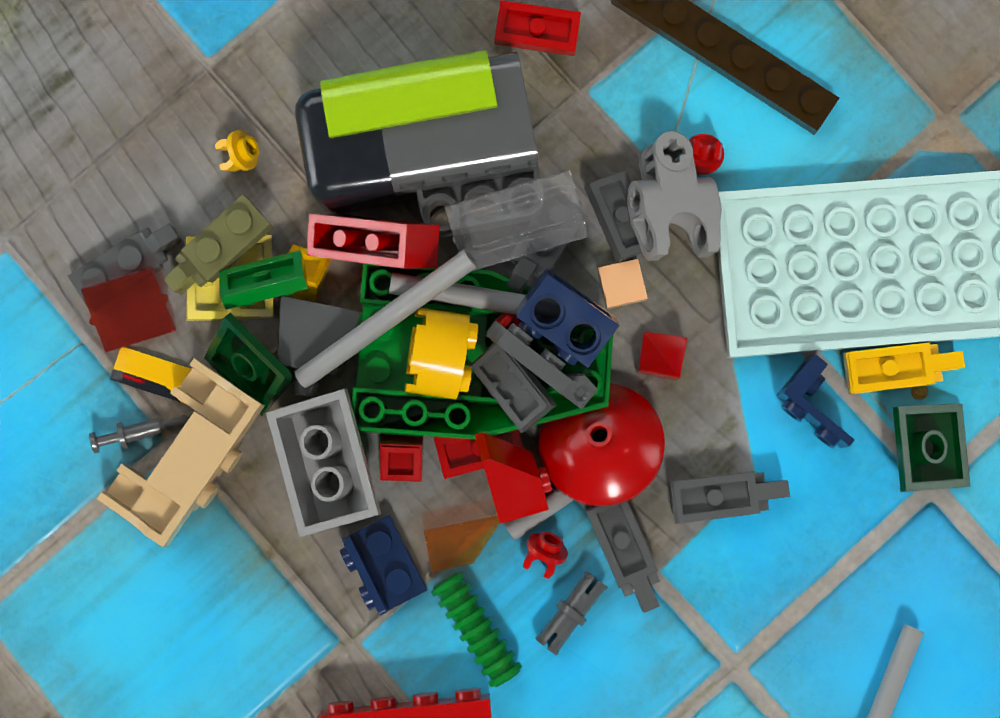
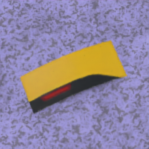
M121 346L110 380L183 403L170 393L174 387H180L191 371V368Z

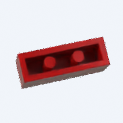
M309 214L307 256L403 269L437 268L440 225L343 214Z

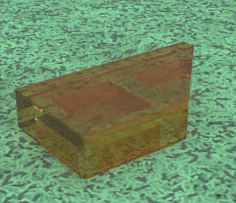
M498 515L424 530L431 571L435 572L473 564L500 524Z

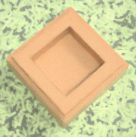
M638 259L597 268L606 309L642 302L648 299Z

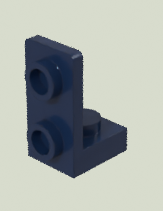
M813 354L802 362L776 396L784 402L781 408L789 416L799 422L805 419L816 428L814 435L825 445L833 449L836 445L840 448L850 447L855 440L803 398L804 394L811 397L826 379L821 373L828 364L819 356Z

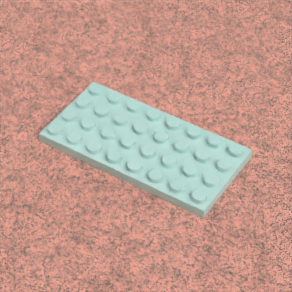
M1000 170L719 192L722 212L718 262L727 358L1000 337Z

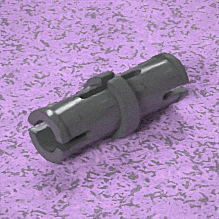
M585 571L584 576L565 602L563 600L559 601L556 605L559 610L535 638L544 646L553 633H557L556 638L547 648L555 655H558L559 650L578 624L580 626L584 625L587 621L584 616L604 590L606 591L608 588L598 581L589 594L585 592L595 579L587 571Z

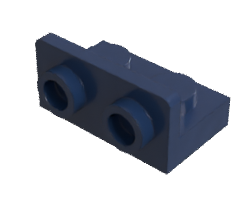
M391 515L342 538L345 547L340 549V554L350 572L358 571L364 583L363 586L359 587V592L369 610L376 608L381 616L394 607L428 590Z

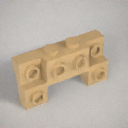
M193 359L189 366L192 369L180 387H174L170 393L195 411L149 478L128 464H121L117 469V472L120 474L109 490L101 492L97 498L98 501L122 516L161 547H168L192 511H196L199 506L204 509L212 501L219 489L214 484L223 471L226 473L231 472L240 460L243 452L238 449L244 442L242 438L265 406L197 359Z

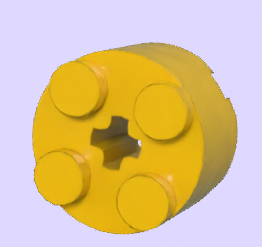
M419 308L416 310L415 317H422L423 322L422 325L417 324V327L412 329L406 374L414 375L413 384H405L404 392L456 400L459 392L468 393L472 367L465 366L467 350L475 349L478 324L470 323V316L466 314Z

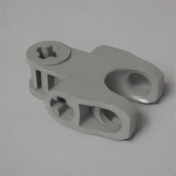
M673 131L663 133L655 140L654 144L649 145L640 154L639 168L642 180L632 181L629 185L627 205L631 226L638 239L641 252L647 261H659L661 257L668 255L670 223L680 226L688 234L691 248L697 258L710 257L719 251L721 241L720 220L722 208L717 184L711 177L697 178L693 148L684 135Z

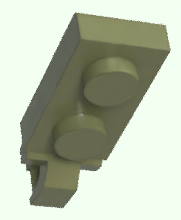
M242 194L181 250L182 252L175 258L179 265L163 280L179 295H182L194 283L199 287L204 286L207 282L213 283L219 278V271L230 268L273 229L272 224Z

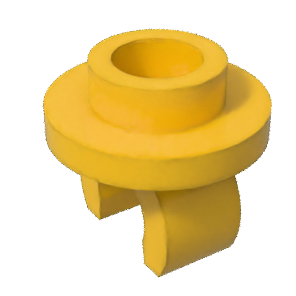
M235 130L228 135L227 139H221L215 144L217 150L228 151L230 156L226 163L219 165L220 170L237 172L239 170L248 171L256 167L259 146L256 140L247 132Z

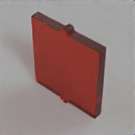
M152 266L81 288L91 315L89 323L93 326L95 325L105 352L176 331L166 304L168 295L162 293Z

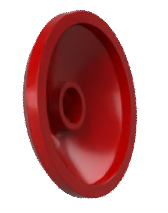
M610 383L608 407L543 423L539 434L540 459L543 467H546L550 481L570 499L590 506L618 505L641 494L657 476L665 453L663 426L652 405L634 390L614 383ZM599 430L605 431L608 434L603 442L593 441L592 435Z

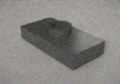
M493 343L469 365L521 433L529 430L557 405L535 375L496 343Z

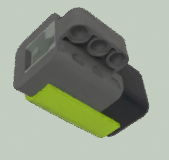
M487 50L321 80L320 89H314L302 94L296 103L295 119L308 189L318 204L331 214H345L418 199L421 217L425 224H434L430 221V213L437 206H447L453 211L451 220L447 224L440 225L439 237L528 222L540 214L543 206V189L518 52L488 57ZM521 190H527L535 196L536 203L532 208L521 210L513 204V196ZM479 198L491 200L495 206L493 212L487 217L475 216L471 212V206L475 200Z

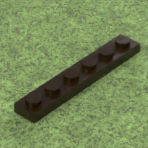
M611 0L612 5L813 135L820 129L839 100L838 96L689 0Z

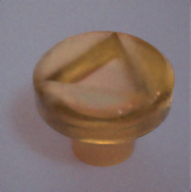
M926 386L912 387L911 395L916 400L925 399L928 395V388Z

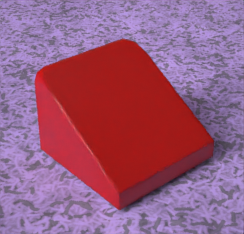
M382 434L380 441V480L422 482L424 437Z

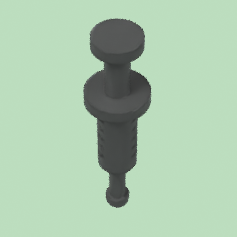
M181 415L179 418L167 421L156 418L124 426L122 422L116 423L117 432L98 437L95 432L89 433L91 447L94 454L100 452L99 447L120 442L122 448L127 449L129 448V442L163 434L162 432L168 427L180 424L185 425L189 417Z

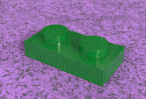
M301 250L219 271L220 298L225 310L238 306H248L258 301L282 295L287 296L308 289L306 267Z

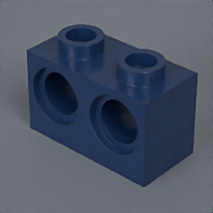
M548 268L543 271L516 308V316L521 320L518 326L538 341L544 336L557 345L554 348V352L571 365H575L579 361L586 367H589L620 326L615 316ZM545 298L553 299L559 304L557 313L549 318L540 317L534 311L536 304ZM588 324L594 328V333L588 341L579 343L570 338V333L575 326Z

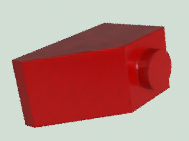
M484 432L475 434L500 524L549 510L545 493L552 491L546 467L537 468L533 453Z

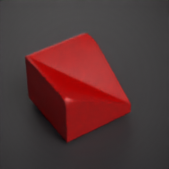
M643 332L636 373L676 381L680 379L687 337Z

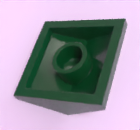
M231 313L224 317L204 359L221 376L265 405L260 412V415L263 416L293 382L292 374Z
M962 404L893 407L900 492L970 487Z

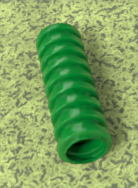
M456 572L434 586L431 594L433 597L438 595L441 600L438 602L440 608L445 606L448 611L445 616L447 619L452 618L455 623L452 627L454 630L459 629L462 633L459 637L462 642L467 641L469 644L467 651L469 653L474 652L476 655L474 658L476 665L481 663L483 666L481 670L483 676L488 675L490 677L488 681L490 687H498L520 672L522 665L520 662L515 663L513 660L514 652L506 649L508 645L506 639L501 640L498 635L501 633L499 628L494 629L492 627V617L487 618L485 616V606L478 605V595L471 594V584L464 583V573Z

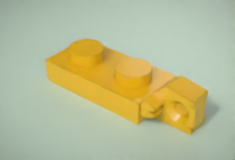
M930 342L853 351L843 354L849 395L933 385L936 382L943 381V371L965 368L963 351L939 354L938 344L930 345Z

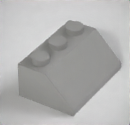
M347 389L338 390L266 413L299 537L381 514Z

